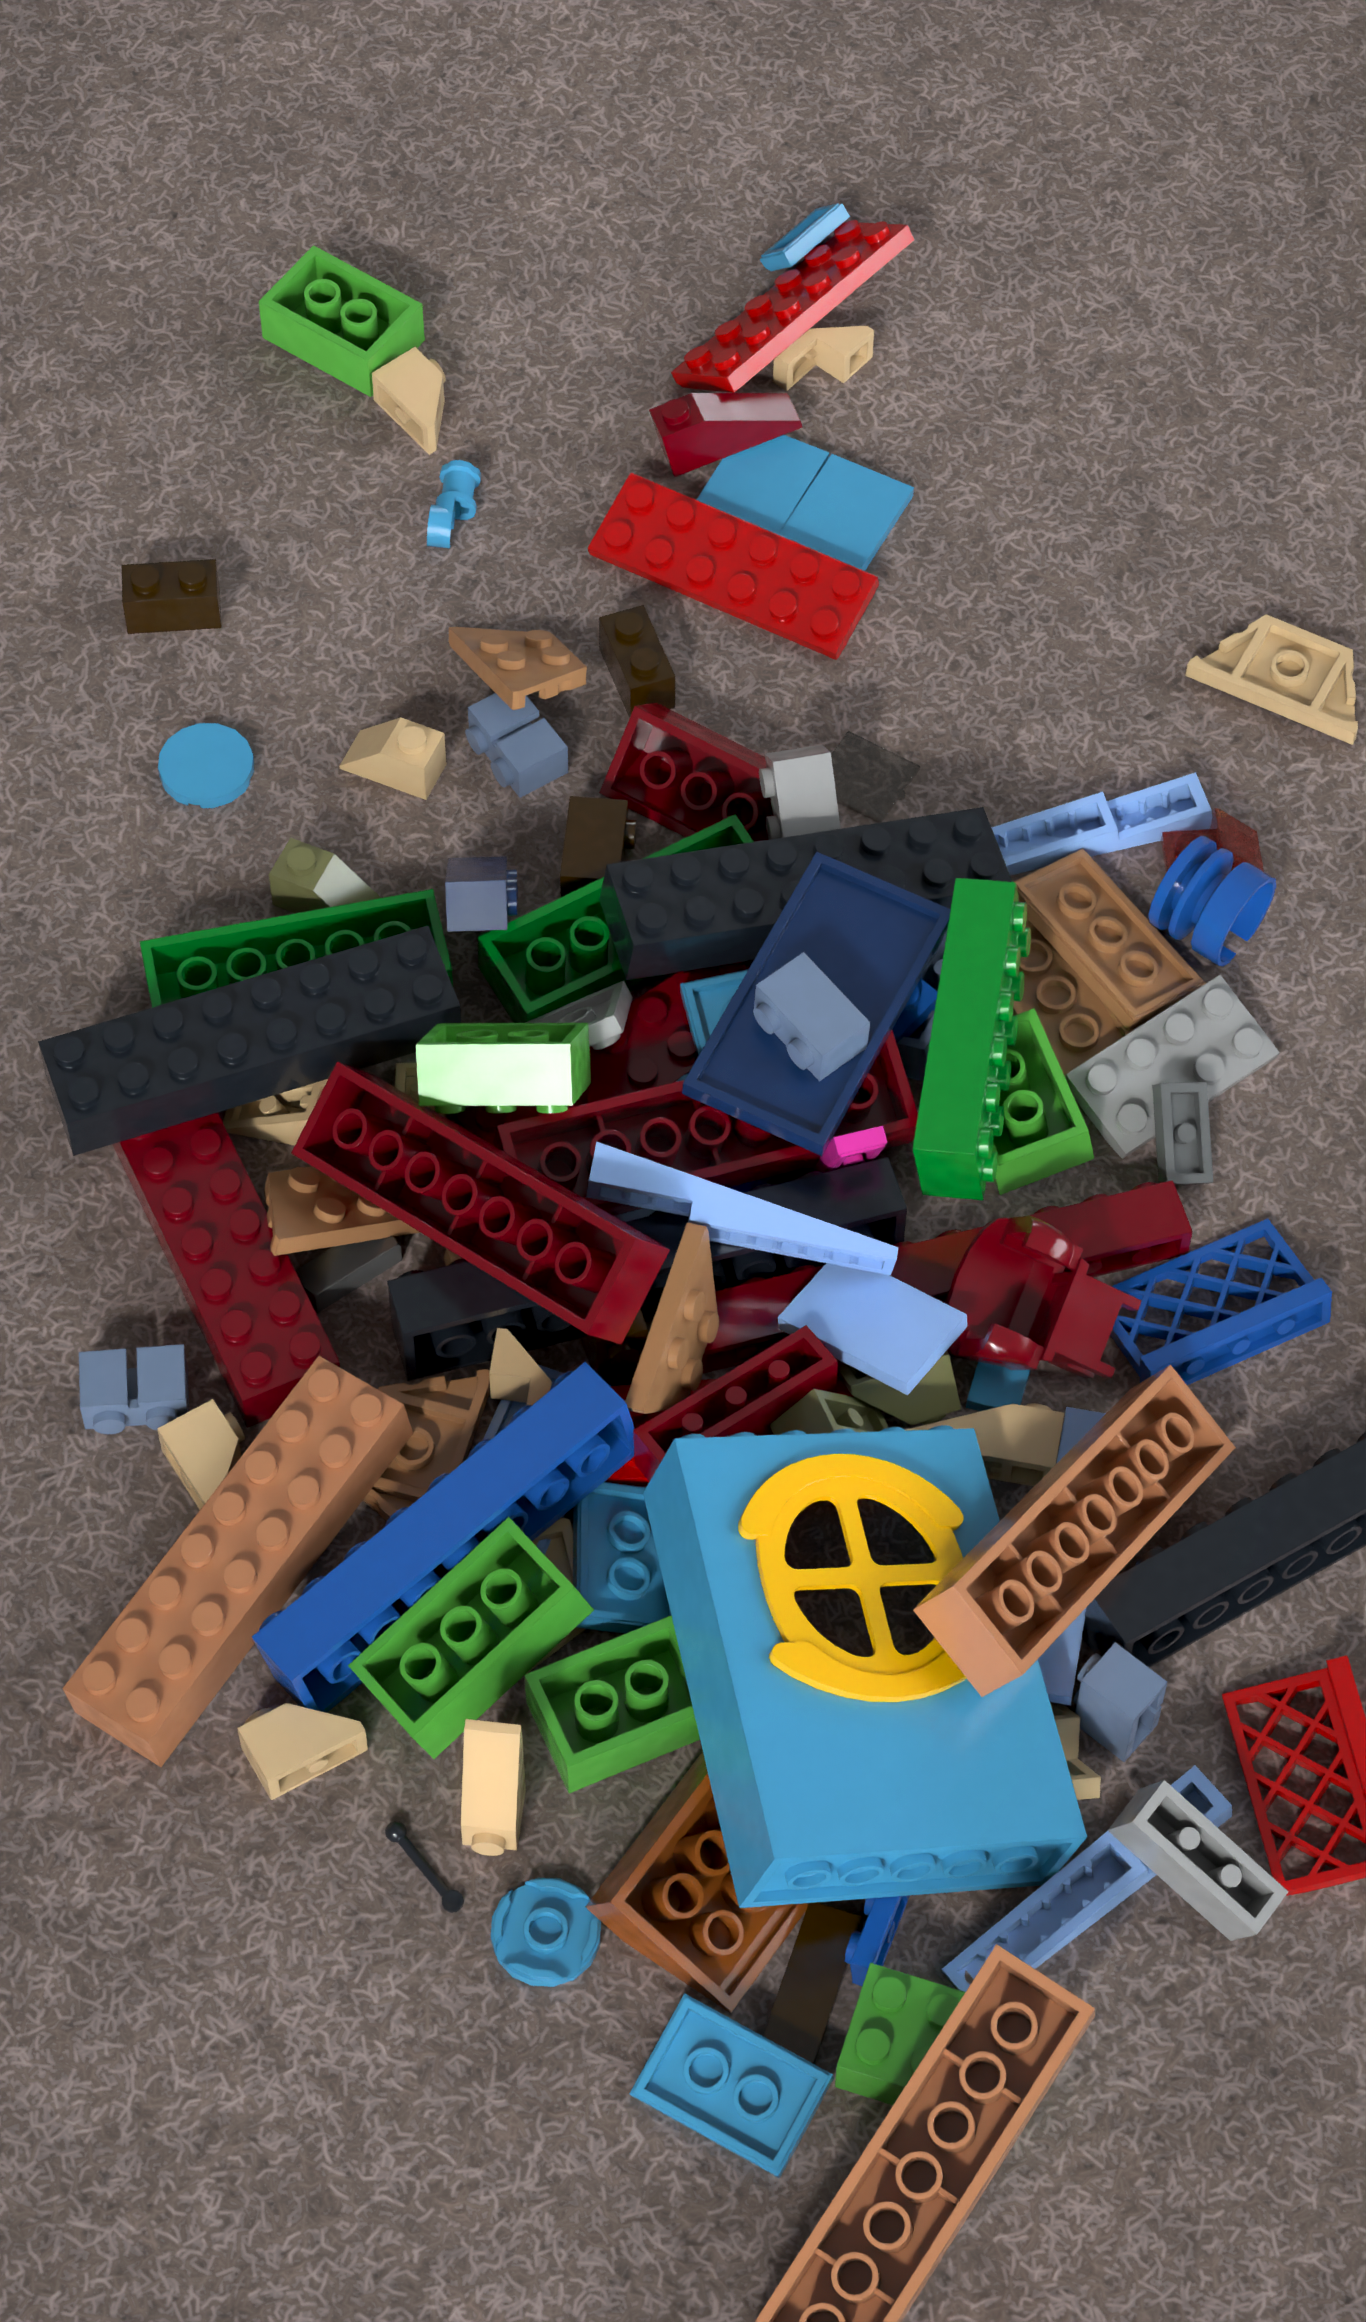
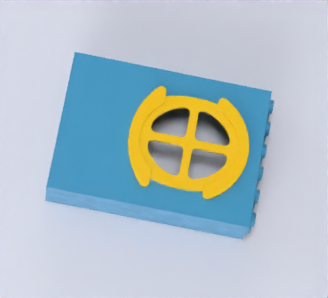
M941 1425L929 1430L905 1431L900 1427H890L879 1432H855L852 1429H839L831 1433L806 1434L803 1431L793 1430L781 1435L756 1436L751 1432H741L730 1437H705L701 1434H689L675 1438L644 1490L643 1495L739 1908L1042 1886L1059 1872L1087 1838L1038 1659L1022 1676L981 1697L935 1637L925 1648L914 1654L903 1655L895 1649L880 1595V1588L885 1586L937 1585L1000 1522L974 1428L953 1429L951 1426ZM857 1500H875L903 1516L925 1539L934 1554L935 1561L926 1564H876L870 1556ZM830 1501L836 1506L850 1558V1566L793 1569L786 1563L784 1555L789 1529L798 1514L813 1502ZM842 1588L854 1590L860 1597L873 1648V1655L870 1657L855 1656L827 1640L802 1613L795 1601L794 1592Z

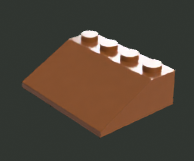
M702 1752L585 1907L623 1942L729 2013H732L806 1912L809 1903L739 1908L705 1758Z

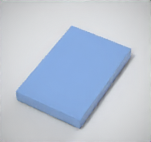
M828 1263L822 1267L778 1316L780 1330L792 1334L807 1325L836 1359L907 1396L968 1326L967 1314L890 1275Z

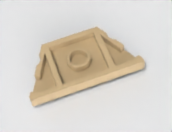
M1266 614L1249 624L1245 631L1234 633L1220 641L1219 649L1203 659L1195 656L1187 664L1186 676L1351 745L1356 740L1358 721H1355L1354 704L1356 691L1355 682L1352 677L1354 670L1353 649Z

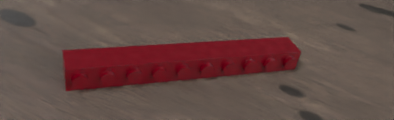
M1173 1180L1159 1184L1154 1182L1142 1183L1130 1191L1110 1196L1096 1194L1086 1198L1081 1203L1065 1207L1047 1206L1029 1215L1052 1225L1067 1236L1074 1245L1083 1248L1080 1258L1089 1264L1086 1275L1092 1278L1185 1255L1189 1252L1193 1232ZM985 1226L966 1231L948 1230L936 1238L917 1243L904 1241L894 1244L893 1246L898 1247V1254L890 1276L946 1303L954 1274L967 1248ZM810 1265L801 1266L785 1275L769 1279L751 1278L742 1282L739 1286L715 1291L719 1326L714 1341L707 1343L701 1360L703 1374L741 1365L789 1336L790 1334L779 1329L778 1316L824 1265L818 1267ZM1065 1267L1063 1273L1072 1272L1073 1270Z

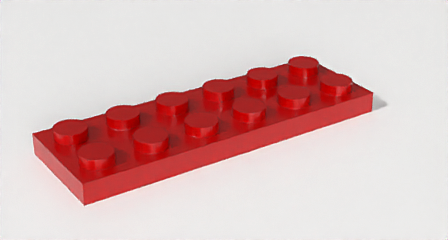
M851 220L838 226L834 230L832 238L823 245L809 251L804 256L805 260L795 269L778 276L774 282L775 285L764 295L757 296L747 302L745 310L734 320L720 325L714 332L715 336L703 346L690 350L684 356L685 361L671 372L675 382L683 388L735 393L912 243L914 238L908 225L887 224L885 221L859 223L857 220Z
M631 472L588 546L589 554L835 660L838 659L879 586L878 577Z

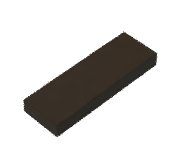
M817 1902L808 1904L763 2035L765 2038L815 2064L848 1967V1963L845 1962L847 1945L852 1933L855 1930L860 1931L863 1917Z

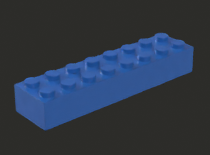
M586 1362L576 1370L568 1371L559 1376L552 1384L550 1391L536 1403L526 1405L518 1410L511 1418L509 1425L496 1436L478 1443L470 1452L468 1459L451 1473H444L438 1476L430 1484L427 1492L410 1507H403L393 1513L386 1522L385 1527L370 1540L353 1546L345 1555L343 1562L330 1573L312 1580L304 1588L301 1596L284 1611H277L264 1620L259 1631L252 1636V1639L276 1681L299 1706L325 1713L329 1712L363 1683L348 1665L503 1521L509 1517L533 1541L634 1457L633 1430L635 1427L626 1402Z

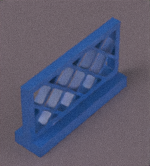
M1265 1219L1113 1285L1112 1287L1141 1300V1304L1135 1319L1117 1316L1110 1336L1139 1375L1140 1383L1171 1365L1186 1385H1189L1329 1323L1332 1291L1322 1277L1316 1280L1312 1278L1270 1220ZM1265 1237L1273 1250L1270 1260L1242 1254L1245 1244ZM1213 1259L1229 1264L1230 1267L1224 1280L1198 1274L1200 1265ZM1238 1267L1265 1273L1261 1288L1233 1282ZM1273 1275L1293 1279L1300 1286L1286 1293L1269 1290ZM1170 1279L1185 1284L1181 1299L1154 1294L1153 1291L1156 1283ZM1193 1287L1219 1292L1220 1296L1216 1307L1190 1302L1189 1298ZM1228 1295L1256 1301L1254 1307L1241 1313L1224 1309ZM1148 1307L1176 1312L1171 1327L1144 1321ZM1184 1314L1211 1320L1209 1327L1198 1332L1179 1329ZM1139 1334L1166 1340L1163 1347L1145 1355H1142L1135 1345Z

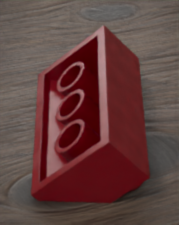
M658 703L634 706L600 789V794L610 799L628 800L629 809L684 837L693 835L736 814L754 842L768 840L766 817L773 816L771 798L763 797L760 785L759 769L766 768L764 756Z

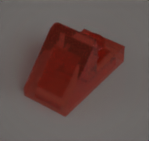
M1214 808L1210 829L1162 832L1161 845L1166 872L1179 854L1191 841L1199 836H1206L1216 842L1217 850L1224 848L1233 853L1234 861L1231 871L1242 862H1248L1264 872L1257 831L1221 809Z

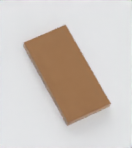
M1083 848L1014 881L1017 884L1019 902L1027 903V918L1128 1031L1151 1020L1206 984Z
M1027 918L1026 927L1031 929L1030 952L1028 958L1020 957L1019 971L1024 972V992L1021 1002L1014 1001L1012 1016L1035 1008L1065 1076L1133 1030L1128 1031Z

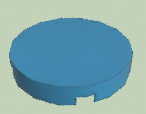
M199 723L182 728L167 739L159 753L158 772L165 791L177 802L187 806L189 803L200 805V808H215L231 803L246 791L254 773V757L248 741L235 729L218 723Z
M539 1877L526 1881L524 1886L518 1887L515 1891L513 1889L501 1898L492 1916L491 1944L498 1962L512 1977L531 1986L554 1987L575 1980L591 1966L600 1948L601 1921L585 1907L589 1902L587 1894L580 1887L560 1878Z

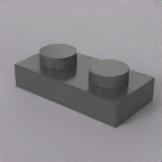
M1207 1082L1159 1083L1152 1085L1158 1182L1163 1183L1173 1180L1174 1185L1213 1183Z

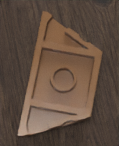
M449 627L448 642L450 647L512 710L524 708L525 696L539 691L540 698L548 699L558 695L561 691L572 690L586 685L587 666L551 632L544 630L524 632Z
M313 1166L296 1167L291 1170L268 1173L264 1194L265 1203L269 1206L267 1213L268 1227L273 1229L270 1248L274 1256L383 1239L390 1236L396 1237L420 1233Z
M687 1223L625 1400L629 1411L643 1414L665 1411L690 1396L691 1390L695 1391L701 1382L703 1374L701 1360L707 1343L714 1341L719 1326L709 1231L706 1226Z
M476 1370L477 1376L451 1381H445V1376L424 1379L414 1385L398 1383L378 1388L381 1392L404 1404L413 1431L412 1436L363 1499L366 1504L386 1521L397 1510L403 1507H410L427 1492L430 1484L438 1476L444 1473H451L468 1458L490 1394V1370Z

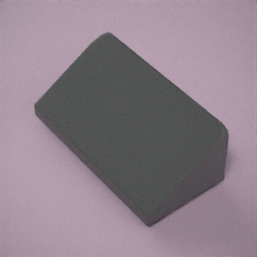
M390 1236L383 1239L334 1246L295 1271L314 1310L319 1313L402 1261L401 1245L395 1238Z

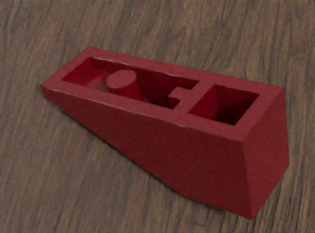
M690 393L649 409L661 448L674 477L803 428L788 393Z

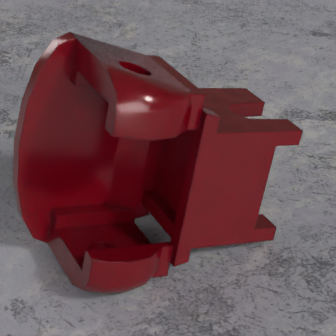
M1029 1215L994 1219L979 1231L967 1248L954 1274L945 1304L967 1314L968 1326L947 1351L952 1357L997 1365L1010 1370H1036L1041 1360L1083 1378H1094L1095 1374L1103 1378H1112L1116 1368L1101 1362L1102 1354L1120 1308L1124 1307L1130 1311L1138 1310L1141 1300L1086 1275L1089 1264L1080 1258L1083 1248L1074 1245L1067 1236L1052 1225ZM1065 1267L1073 1270L1072 1272L1063 1273Z

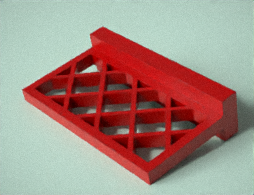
M1347 1655L1326 1660L1327 1668L1222 1694L1271 1875L1288 1891L1286 1896L1311 1892L1366 1878V1861L1347 1865L1331 1856L1345 1833L1366 1844V1716ZM1320 1686L1324 1704L1314 1719L1289 1707L1297 1692ZM1283 1696L1281 1701L1274 1699L1275 1697ZM1260 1702L1275 1711L1260 1733L1240 1721L1237 1705ZM1283 1715L1308 1728L1295 1750L1270 1738ZM1327 1715H1329L1332 1729L1323 1725ZM1316 1733L1331 1740L1338 1746L1339 1752L1328 1769L1303 1756ZM1244 1735L1255 1740L1250 1751L1248 1750ZM1263 1746L1288 1759L1275 1782L1254 1771L1252 1762ZM1297 1764L1322 1777L1309 1801L1283 1787ZM1342 1764L1347 1779L1336 1774ZM1330 1783L1352 1794L1353 1803L1343 1819L1317 1806ZM1258 1784L1269 1790L1264 1800H1262ZM1277 1796L1303 1809L1289 1832L1268 1821L1266 1812ZM1311 1814L1337 1828L1323 1851L1298 1838L1299 1833ZM1356 1815H1358L1361 1829L1351 1824ZM1272 1834L1283 1840L1278 1851L1276 1850ZM1291 1846L1317 1859L1309 1875L1285 1881L1280 1863ZM1325 1865L1333 1868L1332 1870L1322 1872Z

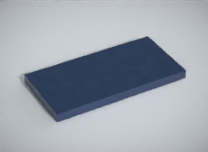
M816 852L684 1080L682 1094L823 1156L946 934L951 909ZM803 952L870 1022L867 1048L820 1082L808 1069H800L792 1061L787 1052L786 1045L775 1033L768 1034L756 1021L753 1013L756 985Z

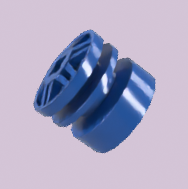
M1199 836L1190 842L1166 872L1151 902L1148 918L1149 923L1158 929L1166 930L1168 928L1170 936L1176 940H1182L1193 932L1191 939L1192 950L1218 966H1225L1236 955V953L1223 946L1228 932H1233L1245 941L1252 937L1264 919L1276 890V879L1248 862H1242L1231 871L1234 861L1233 853L1224 848L1217 850L1216 842L1206 836Z

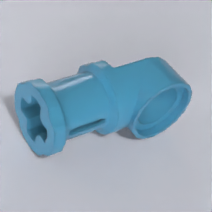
M453 460L441 467L439 477L443 483L442 493L436 499L435 505L430 507L427 546L451 549L450 534L451 529H454L455 519L468 520L475 516L477 505L473 495L474 489L480 484L481 472L470 462Z

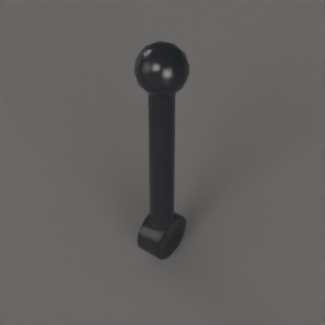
M400 1821L390 1822L385 1829L387 1839L398 1843L440 1894L443 1908L451 1913L459 1911L464 1904L462 1894L457 1890H450L408 1839L405 1825Z

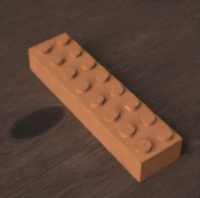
M318 1356L62 1688L75 1713L162 1767L255 1644L252 1636L259 1631L264 1620L271 1614L280 1611L412 1436L413 1431L404 1404Z
M1171 1365L1167 1366L1131 1388L936 1585L913 1611L980 1696L983 1697L1022 1676L1236 1447Z
M996 1944L755 2322H902L1094 2019L1095 2008Z

